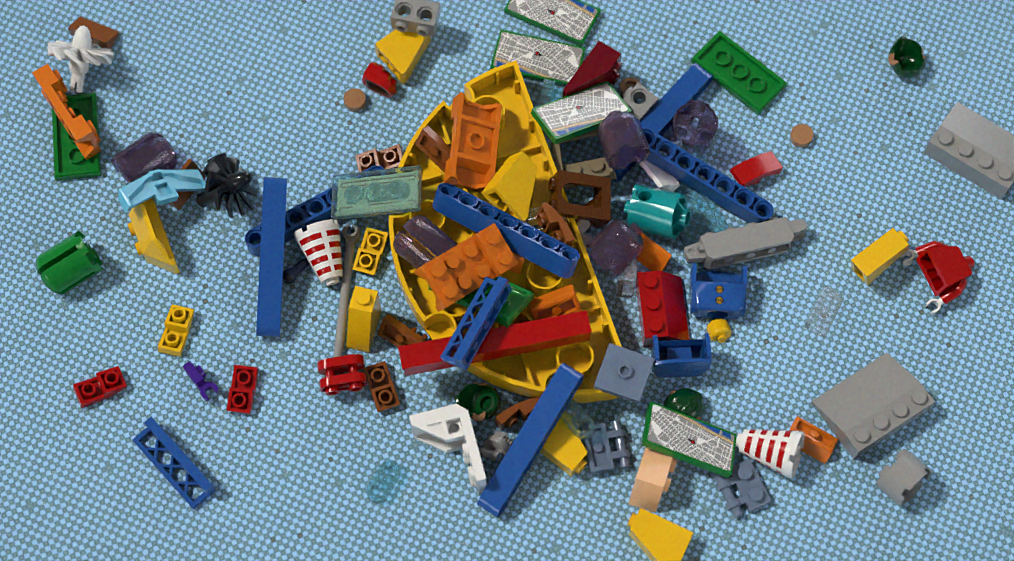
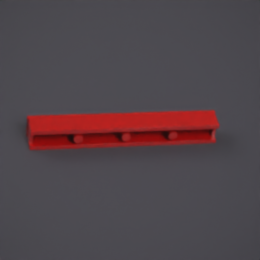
M587 310L513 324L508 327L492 328L489 330L471 363L590 341L592 331ZM452 336L399 346L398 350L404 376L456 367L442 361L440 358ZM458 348L453 349L449 356L453 358Z

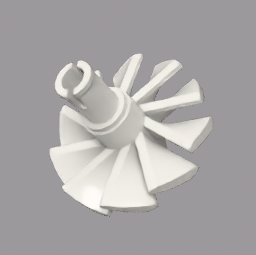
M84 25L76 30L71 43L62 40L48 42V56H55L58 60L70 59L69 69L72 73L69 90L72 92L74 90L76 92L84 91L85 73L89 71L90 64L100 66V63L111 65L114 57V52H111L110 48H97V44H92L90 31Z

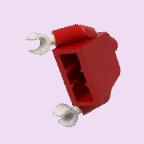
M931 241L918 246L914 251L908 249L901 256L911 257L903 261L905 266H910L914 258L917 257L916 260L935 297L940 296L939 299H930L925 306L927 307L929 304L936 305L937 309L933 310L930 313L931 315L936 314L942 304H948L962 294L968 283L967 278L972 275L971 269L974 267L973 258L971 256L964 257L959 247L948 246L938 241Z

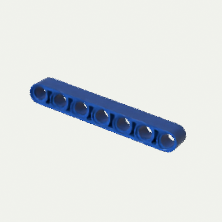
M697 63L693 64L617 144V164H614L616 179L612 181L618 183L637 163L636 157L638 155L632 149V142L640 129L648 128L663 136L707 89L714 78L713 75ZM640 139L642 144L648 145L645 140Z
M643 128L637 132L632 142V149L637 155L748 223L766 222L773 215L774 210L770 202L653 130ZM640 139L645 140L648 145L642 144ZM659 151L665 152L668 157L662 156ZM678 163H683L687 169L681 168ZM698 175L704 176L706 181L701 180ZM718 187H722L726 193L719 191ZM737 199H742L745 205L740 204ZM757 210L761 211L764 214V217L760 216L757 213Z
M372 166L347 180L385 176L387 173L381 166ZM338 184L286 211L284 244L295 238L294 232L302 228V231L305 232L307 231V225L330 220L337 216V203L332 201L338 198ZM316 208L322 209L320 213L312 212ZM295 219H302L298 224L292 223ZM261 224L249 230L245 235L248 251L254 256H260V244L252 245L251 243L254 240H261Z
M264 177L256 336L280 337L287 178Z
M440 183L438 185L432 204L434 210L476 233L495 223L512 252L559 277L570 278L573 276L580 257L576 249L455 185Z
M565 363L559 366L477 502L478 506L497 518L503 513L584 379L582 373Z

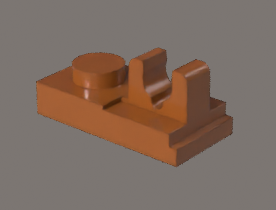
M427 126L422 129L415 145L445 173L446 161L450 158L451 144L447 145L437 133Z
M389 314L383 318L377 334L397 348L399 346L424 342L427 339L426 334L420 336L416 333L417 328L412 327L409 329L405 324Z

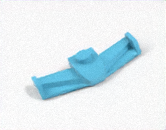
M156 169L118 189V200L125 212L130 211V209L150 198L153 199L156 206L177 201L179 197L177 192L180 191L204 192L206 182L198 169Z

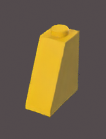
M395 29L375 43L376 55L402 84H405L430 43L431 36H420L417 33L408 31L399 32Z
M523 151L511 155L481 193L494 207L525 222L528 217L537 167Z
M892 228L851 259L852 270L868 286L909 249L908 237L899 230L897 232Z
M355 286L348 309L347 348L366 353L370 352L381 314L378 291Z
M564 411L540 453L572 477L575 472L579 474L586 467L587 451L566 411Z
M640 508L637 514L632 513L627 526L631 527L629 536L651 561H681L694 533L643 508Z

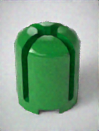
M79 230L41 253L36 259V270L41 275V280L48 289L56 294H65L104 270L101 267L103 263L97 252L87 242H83L82 239L85 238V235Z

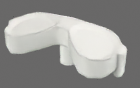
M579 220L577 226L585 248L588 249V246L593 243L592 235L585 233L590 227V222L588 220Z

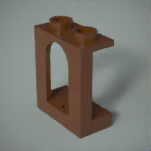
M558 170L553 177H550L548 191L551 192L548 204L562 217L594 221V228L603 229L611 221V178ZM575 184L594 187V207L568 203L562 196L563 186Z

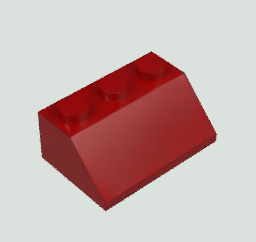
M664 271L637 272L635 284L643 347H652L653 335H657L658 341L689 340L681 277Z

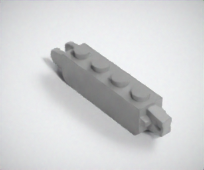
M775 217L766 222H752L743 227H730L717 233L708 232L700 236L699 242L684 247L683 254L687 263L702 262L705 268L712 270L787 253L792 242L804 237L807 223L799 219L788 221L787 217L779 219Z

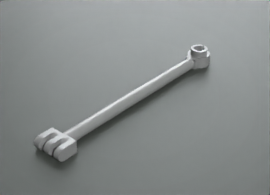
M350 224L345 225L342 229V236L346 245L333 357L343 356L354 247L361 236L360 229L355 224H352V229L355 230L353 234L347 233L351 229Z

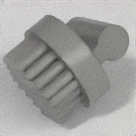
M496 431L483 442V447L479 451L480 456L497 462L503 460L512 445L511 439L506 436V433Z

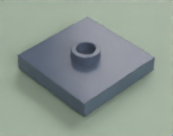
M609 343L593 388L639 404L655 358Z

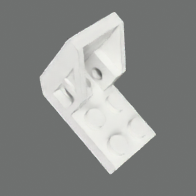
M453 404L409 415L414 439L445 453L463 450L462 454L465 465L470 464L467 467L471 487L476 486L477 493L483 492L487 486L486 476L468 410L458 404Z

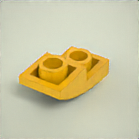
M366 227L362 244L358 248L352 269L375 276L388 241L389 233Z
M171 305L164 322L165 330L157 347L158 352L181 357L191 328L194 309Z

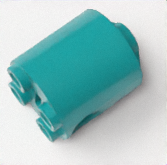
M635 184L633 187L631 201L627 200L624 206V213L628 214L627 229H637L640 232L676 239L688 226L691 218V210L687 209V199L684 194Z

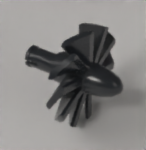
M221 153L208 159V163L202 171V175L207 176L205 191L196 195L197 204L204 208L215 202L216 209L220 210L221 202L225 200L228 215L232 219L234 218L232 204L238 210L241 217L246 215L241 202L245 203L253 211L255 207L243 192L255 197L257 192L249 185L252 180L251 174L239 168L240 161L237 158L227 157L226 153Z

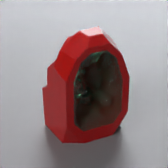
M371 62L363 73V84L379 95L385 97L394 96L397 92V82L391 77L390 72L385 70L384 66Z

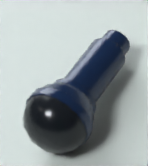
M307 258L302 259L292 268L283 270L282 281L286 284L294 283L298 274L309 266Z

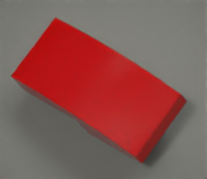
M772 151L741 162L731 168L730 172L739 184L747 187L759 184L763 177L779 174L783 166Z
M234 365L226 411L251 414L259 372L258 367Z
M119 366L97 372L96 377L73 384V390L81 408L102 401L127 388Z

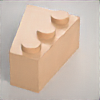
M646 447L628 504L656 513L662 491L668 492L671 478L667 477L668 472H674L678 459Z

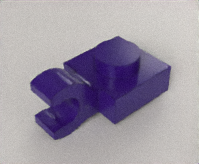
M191 361L183 365L186 374L200 391L205 401H209L206 395L208 390H214L217 395L220 393L215 383L204 380L206 374L199 365L195 367Z

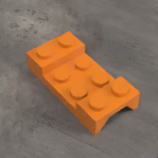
M46 64L32 72L42 88V94L84 158L87 160L101 152L102 150L98 144L101 142V139L93 123L90 120L85 121L82 115L76 116L72 108H69L66 104L68 99L65 93L68 92V89L57 69L52 71L50 66Z
M462 92L453 98L451 120H454L450 158L446 161L444 183L481 193L494 177L502 104L481 105L468 101L465 93Z
M493 223L420 266L414 272L417 276L427 281L436 297V309L439 312L479 288L485 277L494 279L519 263L496 224Z

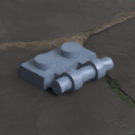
M621 421L612 422V431L606 430L605 422L581 427L590 475L613 471V461L616 460L620 461L621 469L630 468L629 458L631 456L630 451L626 448L624 439L626 438L625 429H622ZM610 440H615L617 451L611 452Z
M750 459L734 465L731 478L725 479V477L718 474L713 475L717 482L716 487L719 492H722L727 502L725 505L728 511L732 512L735 519L743 515L740 509L743 505L751 513L772 502ZM735 486L741 497L735 498L730 487Z

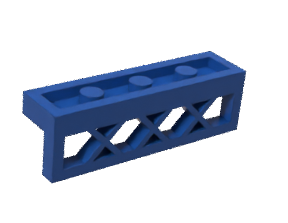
M499 276L495 281L485 277L440 356L442 361L467 371L512 291L507 279ZM490 285L492 289L486 298L485 292ZM480 307H481V309L479 310L477 316L474 318V315H473L474 311H475L477 308H480ZM470 327L463 339L462 332L464 331V329ZM458 348L453 358L449 355L452 350Z
M150 417L144 422L147 428L133 438L132 441L194 510L216 490L159 424ZM150 433L156 438L155 448L144 447L141 443ZM159 452L170 453V465L159 464ZM176 460L179 465H174V461ZM174 469H184L186 471L185 482L174 481ZM190 477H191L195 482H189ZM189 486H199L204 493L192 501L188 496Z

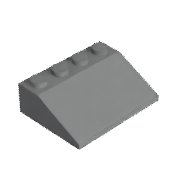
M957 102L929 141L924 154L1002 200L1014 182V135Z
M885 353L811 401V403L854 460L927 412L935 401L912 374L892 356Z

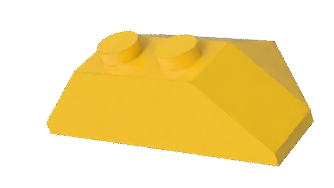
M150 198L132 208L129 212L131 222L128 223L131 235H136L138 242L134 243L138 255H144L147 263L174 274L180 273L153 199Z

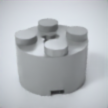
M905 448L895 457L896 462L891 467L886 465L879 473L880 478L876 482L877 487L900 507L902 503L906 504L921 489L922 478L924 477L928 480L932 474V470Z

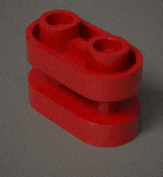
M351 354L318 361V373L326 375V377L319 380L320 391L328 396L339 394L340 391L358 392L363 390V387L367 385L366 373L359 372L358 370L365 367L364 356ZM349 372V373H346V374L335 375V374H338V373Z

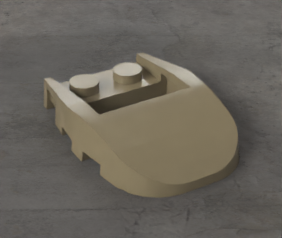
M612 123L561 142L565 143L604 135L607 157L563 165L560 143L555 145L552 142V155L557 171L563 170L608 177L611 180L616 179L614 164H617V138L614 134ZM566 184L563 186V188L569 189L579 187L581 185Z

